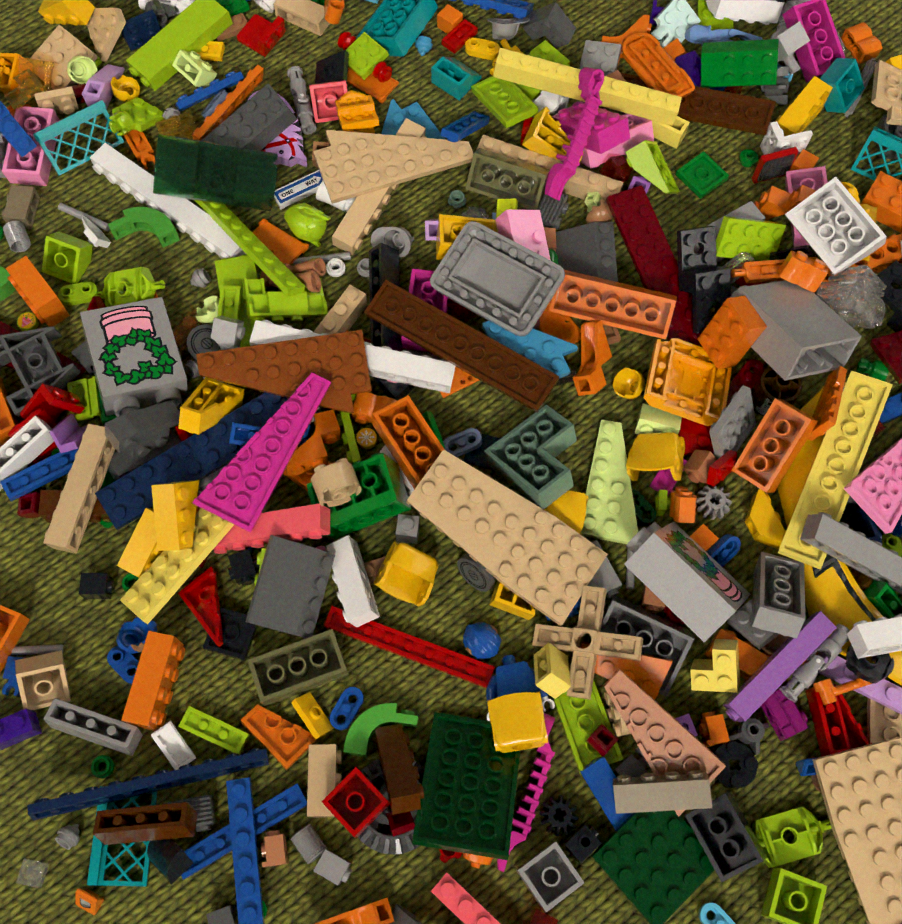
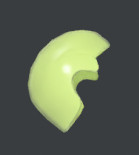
M74 56L67 65L69 78L77 84H86L88 79L97 72L95 62L87 56Z
M217 295L205 298L203 308L197 307L195 317L198 322L207 325L213 324L214 318L218 315L219 297Z

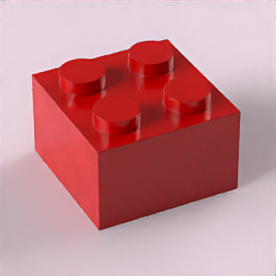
M357 767L321 801L354 838H357L390 805V802Z

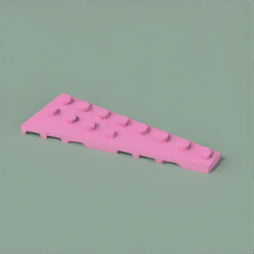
M902 438L844 487V490L885 534L891 533L902 515Z

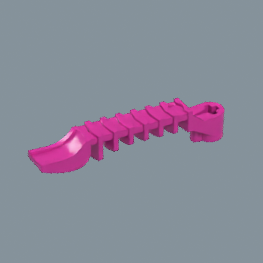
M584 67L579 73L580 83L578 88L582 90L580 96L585 100V103L578 104V108L582 112L581 115L575 114L574 116L578 123L577 125H571L574 134H568L567 136L571 141L570 145L563 144L562 146L567 152L566 156L560 154L556 156L563 164L557 163L552 166L545 186V194L555 200H560L565 184L575 175L576 168L580 165V158L584 154V147L587 146V138L591 135V127L595 124V116L599 113L598 108L602 104L599 91L604 82V72L601 69Z
M544 713L548 737L555 717ZM549 740L548 743L538 747L536 750L541 755L540 758L535 757L533 764L542 769L541 772L532 769L529 775L538 780L537 785L528 782L526 789L534 792L533 797L524 794L522 798L523 802L530 805L529 810L519 805L516 813L526 817L525 822L513 817L512 826L521 829L522 832L520 834L511 831L509 854L515 845L526 840L527 834L532 828L531 822L536 815L535 809L540 803L539 797L544 790L542 787L548 777L546 774L552 765L550 764L551 758L555 755V752L551 750ZM497 859L498 870L504 872L507 860Z

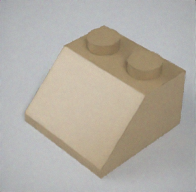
M62 650L15 660L16 678L23 709L36 710L49 707L54 698L64 702H71Z

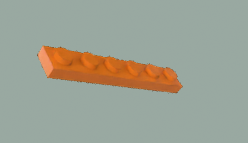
M257 65L253 70H249L246 78L238 82L236 89L232 93L229 92L225 101L216 106L214 113L205 118L200 128L197 127L192 135L193 146L197 145L234 113L263 81L264 68Z

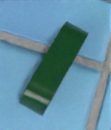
M632 490L633 498H637L636 504L634 503L637 522L643 526L651 525L656 518V511L639 491ZM643 512L645 514H647L648 512L651 514L649 519L642 518Z

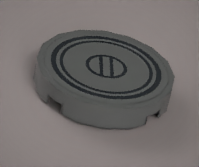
M199 325L192 329L187 336V352L193 360L197 361L196 354L221 350L220 346L211 338L212 325Z
M464 554L457 562L462 577L475 589L487 592L495 583L494 577L485 570L486 568L478 561H474L469 556L470 554Z

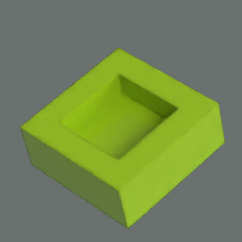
M659 489L656 494V516H663L670 509L671 501L667 497L668 490Z

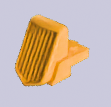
M350 90L335 101L337 117L342 131L375 134L374 127L379 126V118L376 114L371 95Z

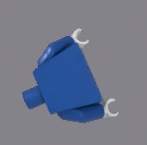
M513 655L503 657V666L496 668V675L491 677L486 688L487 700L513 693L540 692L543 712H546L544 707L546 701L550 703L551 709H554L555 703L548 698L549 694L535 685L534 668H529L525 661L516 663ZM488 712V714H487V720H488V721H490V719H489V712Z

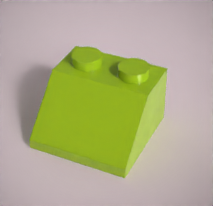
M60 231L46 235L42 272L72 284L79 283L91 262L93 244Z

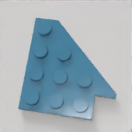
M394 99L391 100L381 134L396 135L407 118L425 127V136L427 138L445 139L417 102L401 109Z
M490 321L482 323L486 336L553 372L559 378L570 374L571 371L563 356L577 351V345L532 329L528 335L520 337Z

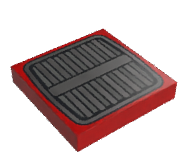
M797 147L762 155L751 178L753 183L785 176L786 171H790L799 153Z

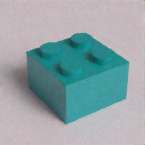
M836 58L820 78L833 87L824 105L826 112L845 113L865 89L856 59Z

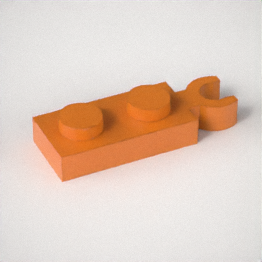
M132 130L130 133L123 135L137 161L141 160L145 169H148L147 162L149 161L157 165L156 159L153 156L155 153L143 131Z

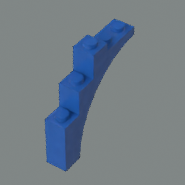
M0 101V133L21 157H24L36 148L37 145Z

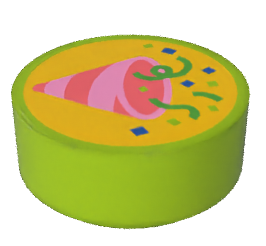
M25 312L17 318V325L22 331L37 329L39 321L33 313Z

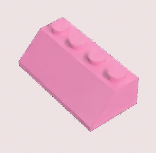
M627 113L622 115L628 118L630 139L602 154L584 148L581 163L590 169L597 168L600 164L614 161L617 157L626 155V151L644 140L654 141L652 121Z

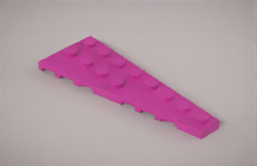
M311 373L296 389V392L280 406L281 408L267 420V423L253 435L230 463L194 499L193 504L251 533L326 395L331 382Z

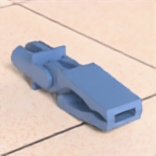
M693 25L685 32L687 41L700 44L701 46L707 42L732 41L728 39L730 37H737L744 41L762 40V37L735 29H716L712 31L711 25Z

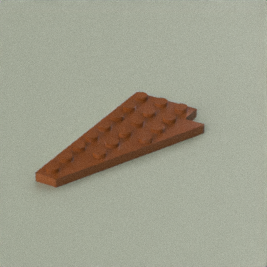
M362 330L196 354L199 375L202 377L290 398L307 377L314 373L331 382L320 406L350 414L354 413L351 394L372 391Z

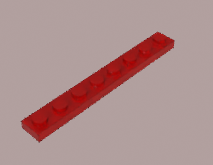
M331 606L323 625L324 628L333 629V631L487 688L495 669L494 666L374 621L355 627L351 623L346 622L342 609Z

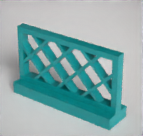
M103 100L33 134L58 176L91 160L90 157L95 153V151L89 150L91 139L101 142V146L106 143L112 148L124 143L123 138L117 136V133H115L118 139L117 142L112 144L105 141L107 131L113 132L108 128L109 122L112 120L109 119L110 115L105 108L106 105ZM102 113L107 120L105 127L95 124L97 116ZM86 123L91 125L89 135L79 132L80 124ZM94 127L104 130L102 140L92 137ZM69 131L75 134L73 144L62 141L64 132ZM78 135L88 138L86 148L75 145ZM50 139L57 141L56 152L48 150L44 142ZM61 143L72 146L69 157L59 154ZM74 148L85 151L82 160L72 158ZM58 156L69 159L67 167L62 170L59 169L56 163Z
M874 126L850 170L874 181L877 177L875 169L883 166L886 167L887 174L892 177L902 174V171L891 174L888 167L889 164L899 161L902 170V157L900 156L902 154V138ZM871 141L878 143L880 151L870 154L868 150L869 143ZM895 151L898 159L887 162L884 152ZM882 154L884 163L873 166L871 157ZM868 158L871 168L863 170L856 166L860 160Z
M158 791L148 793L152 794L149 806L156 805ZM139 796L131 797L130 801L122 808H127L132 802L136 807H140L135 801ZM114 802L97 805V811L112 810L113 807L115 809L119 808ZM93 835L87 885L147 887L150 864L147 849L150 841H143L146 845V852L138 859L129 849L136 842H132L128 846L125 843H121L125 849L113 858L108 852V845H104ZM127 851L135 862L124 871L116 860ZM107 856H108L111 861L106 865ZM145 857L143 866L140 861ZM114 863L122 874L114 881L104 880L105 870ZM136 864L143 870L142 881H132L126 874ZM124 876L128 881H118V880L121 879V878Z

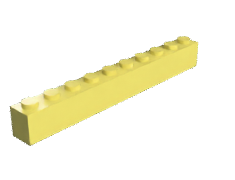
M500 48L493 77L585 102L580 96L582 90L578 88L581 69ZM604 76V82L599 91L600 101H602V104L599 106L671 126L678 115L682 99L680 96Z

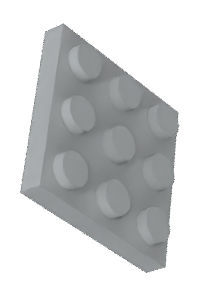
M743 385L738 392L734 393L728 407L722 410L718 421L710 427L709 434L714 456L717 460L730 450L737 452L756 425L749 387Z

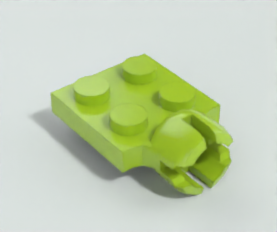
M136 97L112 109V115L109 117L112 121L109 122V127L114 134L117 133V136L126 135L132 130L142 132L164 121L163 111Z

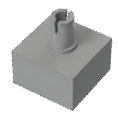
M799 21L772 38L779 39L778 62L783 61L785 66H789L790 75L801 69L793 56L794 52L810 41Z

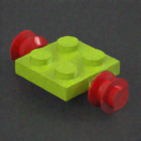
M344 32L339 36L338 47L343 48V50L349 53L348 67L359 77L365 80L373 72V76L378 78V81L381 83L391 78L392 68L383 62L389 56L387 50L368 34L363 32L357 39L350 32Z

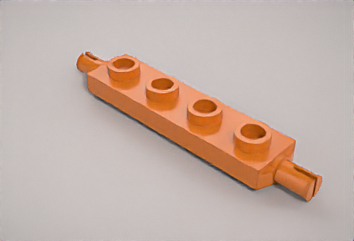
M808 257L812 260L818 259L817 257ZM785 259L744 262L742 269H732L731 275L733 278L744 277L746 284L785 281L779 277L778 273Z

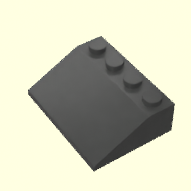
M592 222L556 232L558 265L564 270L618 282L613 222Z
M270 535L245 622L294 636L312 637L335 555Z
M616 595L613 596L602 619L601 632L642 637L643 646L641 654L673 660L659 690V694L667 696L695 639L694 632Z

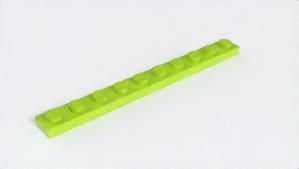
M199 178L182 180L181 187L287 297L304 293L305 285Z

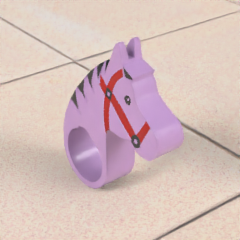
M256 91L255 93H253V94L248 98V100H249L250 98H252V97H253L257 92H259V91ZM279 95V97L283 100V102L287 105V107L297 118L290 104L282 96ZM298 119L253 156V162L257 168L267 169L279 164L289 166L290 168L296 164L307 167V159L303 154V137Z

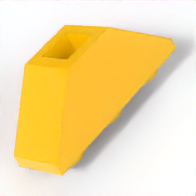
M758 489L752 498L745 524L755 541L779 550L787 530L781 524L779 513L774 511L770 496L763 490Z

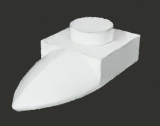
M82 216V222L85 227L83 233L89 238V243H92L95 247L108 248L111 241L93 222Z

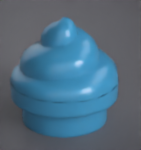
M418 36V40L415 41V47L421 56H424L432 49V39L429 37Z

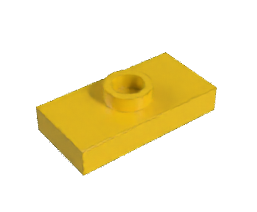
M311 692L297 697L291 702L315 740L334 729Z

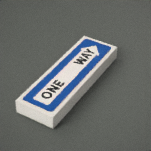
M317 170L271 193L281 210L317 193L323 179L320 171Z

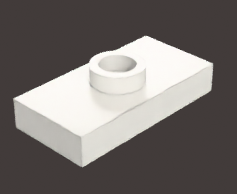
M171 721L151 734L174 770H178L180 766L187 765L196 759V756Z

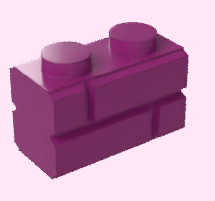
M780 690L775 691L761 705L780 741L809 728L805 713L802 710L799 711L796 704L785 697Z

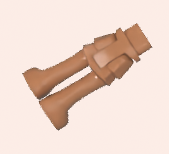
M312 258L296 265L284 264L293 274H297L295 276L305 284L310 292H320L322 284L319 276H323L326 273V265L322 258ZM263 271L261 272L260 279L264 278V284L267 287L279 288Z

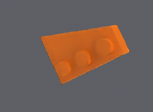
M258 704L240 720L286 770L309 749V745H314L319 740H315L313 735L301 726L281 718V716Z

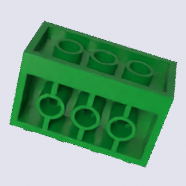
M375 453L367 460L352 463L361 486V492L357 496L354 493L350 496V501L334 507H328L327 503H324V506L330 509V534L328 536L338 539L412 509L411 505L406 503L408 495L398 463L384 453ZM312 483L306 484L311 504H319Z

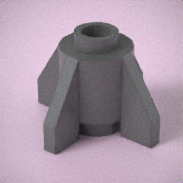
M150 0L145 6V12L150 10L155 12L158 24L162 29L165 27L168 16L177 14L173 6L161 3L159 0Z
M789 66L777 69L776 85H761V92H765L767 98L776 101L779 105L788 104V95L783 94L788 93L790 86L789 78H784V76H788Z
M748 718L745 722H739L736 734L729 737V742L739 739L742 743L750 744L749 747L754 755L760 754V740L765 734L764 729L770 727L769 724H762L759 720Z

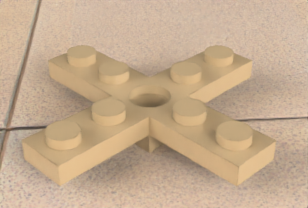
M583 586L577 628L535 625L533 646L542 648L547 643H550L559 650L573 652L570 669L571 687L567 690L566 696L591 700L597 655L636 661L641 660L642 637L601 632L607 592L605 588ZM585 634H590V645L582 649L580 639Z

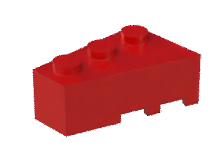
M814 687L806 690L821 757L872 744L867 740L862 731V726L855 720L850 711L851 708L842 694L835 696L837 701L824 705L819 692H816Z

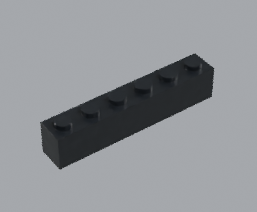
M379 243L369 250L370 302L385 280L400 287L399 250L384 243ZM370 318L371 344L377 347L387 346L392 348V350L401 352L402 336Z

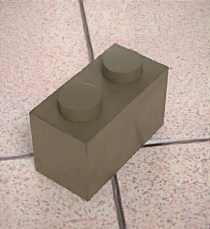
M11 185L10 192L7 193V203L2 211V217L6 223L20 221L24 224L25 229L32 230L40 197L34 187Z

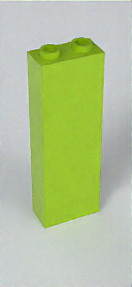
M195 0L126 60L130 67L128 70L135 78L138 76L145 87H150L156 91L178 72L172 64L179 50L188 52L192 50L200 53L203 46H207L209 41H214L233 24L228 10L215 0Z
M247 254L233 258H222L221 260L214 261L219 291L221 286H241L242 295L239 320L244 321L245 335L241 339L240 347L250 346L249 342L255 320H266L265 318H248L246 300H244L243 279H259L257 267Z

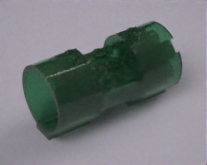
M159 134L155 158L153 194L271 211L272 203H269V200L274 198L277 178V165L273 164V162L277 160L278 155L272 152Z

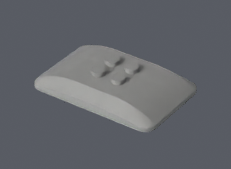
M471 221L463 227L432 274L430 284L436 291L501 328L522 337L528 335L564 281L565 271L560 265L478 222Z

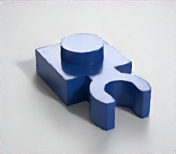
M8 656L3 678L8 680V683L3 686L2 694L8 696L10 689L14 687V696L20 697L15 660L24 658Z

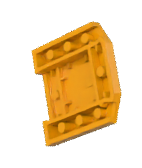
M678 338L662 342L661 339H657L654 343L643 398L652 407L705 426H711L718 421L722 410L726 407L732 367L717 369L703 347Z

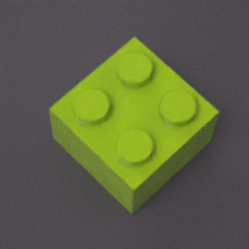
M773 868L761 916L782 924H819L827 886L785 869Z

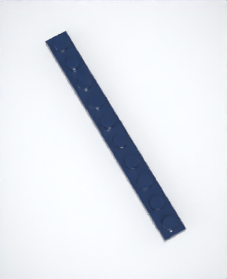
M255 748L249 750L246 754H229L225 759L217 761L215 759H208L200 765L193 766L187 764L180 766L178 770L170 772L169 770H161L153 776L146 777L140 775L133 777L131 781L123 783L122 781H114L102 788L88 787L83 792L76 794L72 792L59 795V798L55 799L41 798L34 801L33 804L27 805L28 815L34 821L269 765L266 749Z

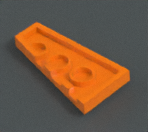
M582 641L580 646L582 649L587 648L590 645V643ZM641 654L640 661L597 655L595 673L609 680L620 668L655 700L673 660L658 658L648 654Z

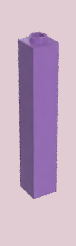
M821 611L813 613L803 623L798 637H789L738 689V693H734L723 704L727 709L725 711L726 714L733 721L745 722L837 627Z

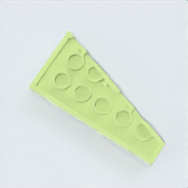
M601 420L585 494L588 496L586 516L580 535L628 544L638 533L631 481L627 474V456L622 424L620 422Z

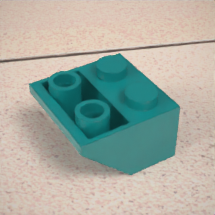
M442 56L431 67V82L459 101L467 94L471 86L482 78L480 74L453 57Z

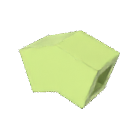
M588 192L584 201L588 207L587 212L592 210V206H600V200H603L598 192Z

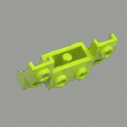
M264 278L243 279L244 300H246L248 318L272 319V322L284 321V318H291V321H302L304 317L326 316L328 314L327 302L322 287L320 292L313 293L305 286L304 293L287 297L283 291L266 293Z

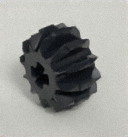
M562 795L558 796L557 803L555 798L551 796L549 797L551 806L546 802L542 804L548 811L539 812L540 816H546L547 818L540 823L541 825L550 824L546 829L548 833L554 827L555 836L560 835V828L564 835H568L567 826L571 829L576 828L571 820L579 819V816L571 814V812L577 810V807H568L572 801L570 798L563 804ZM555 809H559V812L563 811L562 822H559V819H554Z

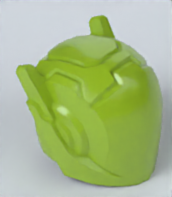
M306 203L294 205L286 210L284 214L285 221L296 237L311 242L317 247L321 246L319 240L325 233L326 220L331 219L329 216Z

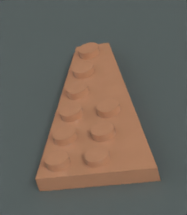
M620 668L605 683L604 688L655 776H663L666 772L689 774V771L701 770L703 773L708 774L711 783L726 767L722 760ZM675 810L678 817L685 811Z

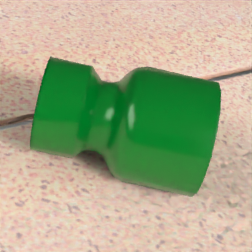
M860 358L856 372L863 375L867 373L869 377L885 382L889 370L880 360L869 362L868 359Z

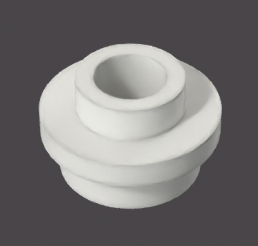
M338 258L329 260L326 265L327 273L332 277L343 275L346 269L344 262Z

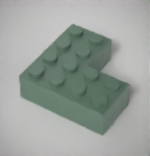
M548 405L542 407L538 413L535 412L484 450L488 467L530 502L542 509L548 507L574 486L571 470L555 458L577 441L574 424Z

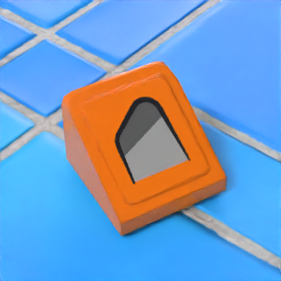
M87 888L77 889L75 904L92 915H96L105 900L104 897Z

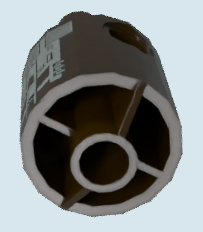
M767 368L751 392L754 412L765 416L775 398L782 399L792 405L801 392V378L785 381L773 368Z

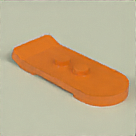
M636 33L624 41L622 54L625 61L648 88L682 98L694 91L695 85L690 76L675 63L653 35Z

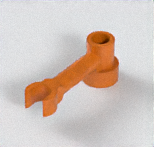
M831 678L813 683L815 691L819 692L823 704L826 705L837 701L835 697L837 695L872 683L857 678L833 686Z

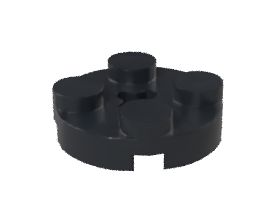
M851 644L847 649L846 667L862 680L876 684L889 676L893 671L894 659H891L889 653L872 656V661L875 663H870L866 657L858 659Z
M731 741L718 746L713 753L726 765L715 778L718 783L726 788L737 789L749 785L754 780L757 774L758 761L747 746ZM729 760H737L739 769L731 771L729 769L731 766Z

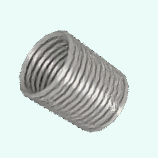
M10 221L3 226L10 250L23 252L30 248L31 242L22 222Z
M311 824L302 828L290 839L307 864L312 863L323 854L325 849H328Z

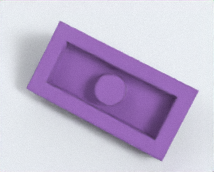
M70 414L51 429L49 433L60 453H65L80 447L82 436L87 426L80 427L73 414Z

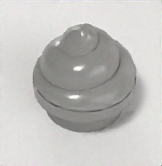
M204 268L196 269L192 274L190 282L191 285L205 288L211 282V278Z
M73 824L60 828L55 838L56 842L67 850L76 846L80 840L79 825Z

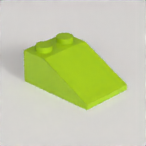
M546 40L528 54L566 66H570L571 62ZM514 83L530 100L536 99L541 94L539 89Z
M644 140L625 152L628 165L664 193L677 194L680 192L657 142Z

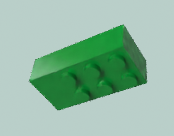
M779 39L703 43L701 52V87L776 85Z

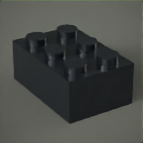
M731 792L712 800V808L695 809L685 815L721 882L763 862L767 858L766 853Z

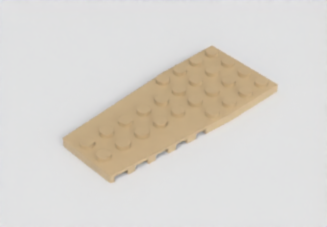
M445 450L440 453L406 501L408 505H412L419 511L422 517L432 522L441 533L443 532L451 538L455 545L470 554L469 556L474 561H478L486 568L485 570L506 588L559 626L563 625L581 597L583 586H588L608 555L554 515Z
M902 737L812 759L832 831L842 858L846 860L849 868L848 874L851 882L855 884L858 893L857 898L865 911L867 924H902Z

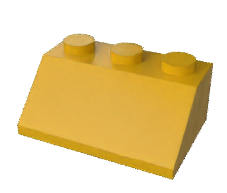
M439 214L436 260L444 258L468 222H478L497 232L496 220Z

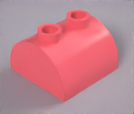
M346 80L309 85L315 123L338 120L335 101L348 92Z

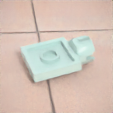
M671 0L655 17L654 20L657 23V27L651 35L658 39L662 48L676 38L682 43L685 39L686 30L693 25H698L701 20L686 0Z

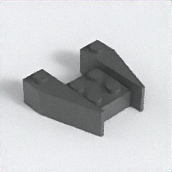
M53 326L0 335V367L12 362L25 387L6 397L14 414L22 420L25 419L21 417L20 412L42 383L64 390L67 387V383L72 382L81 373L73 363L66 367L63 366L51 343L62 337V335Z
M172 401L125 413L105 423V436L118 451L113 454L107 470L114 481L182 442L171 428L179 424L180 411Z

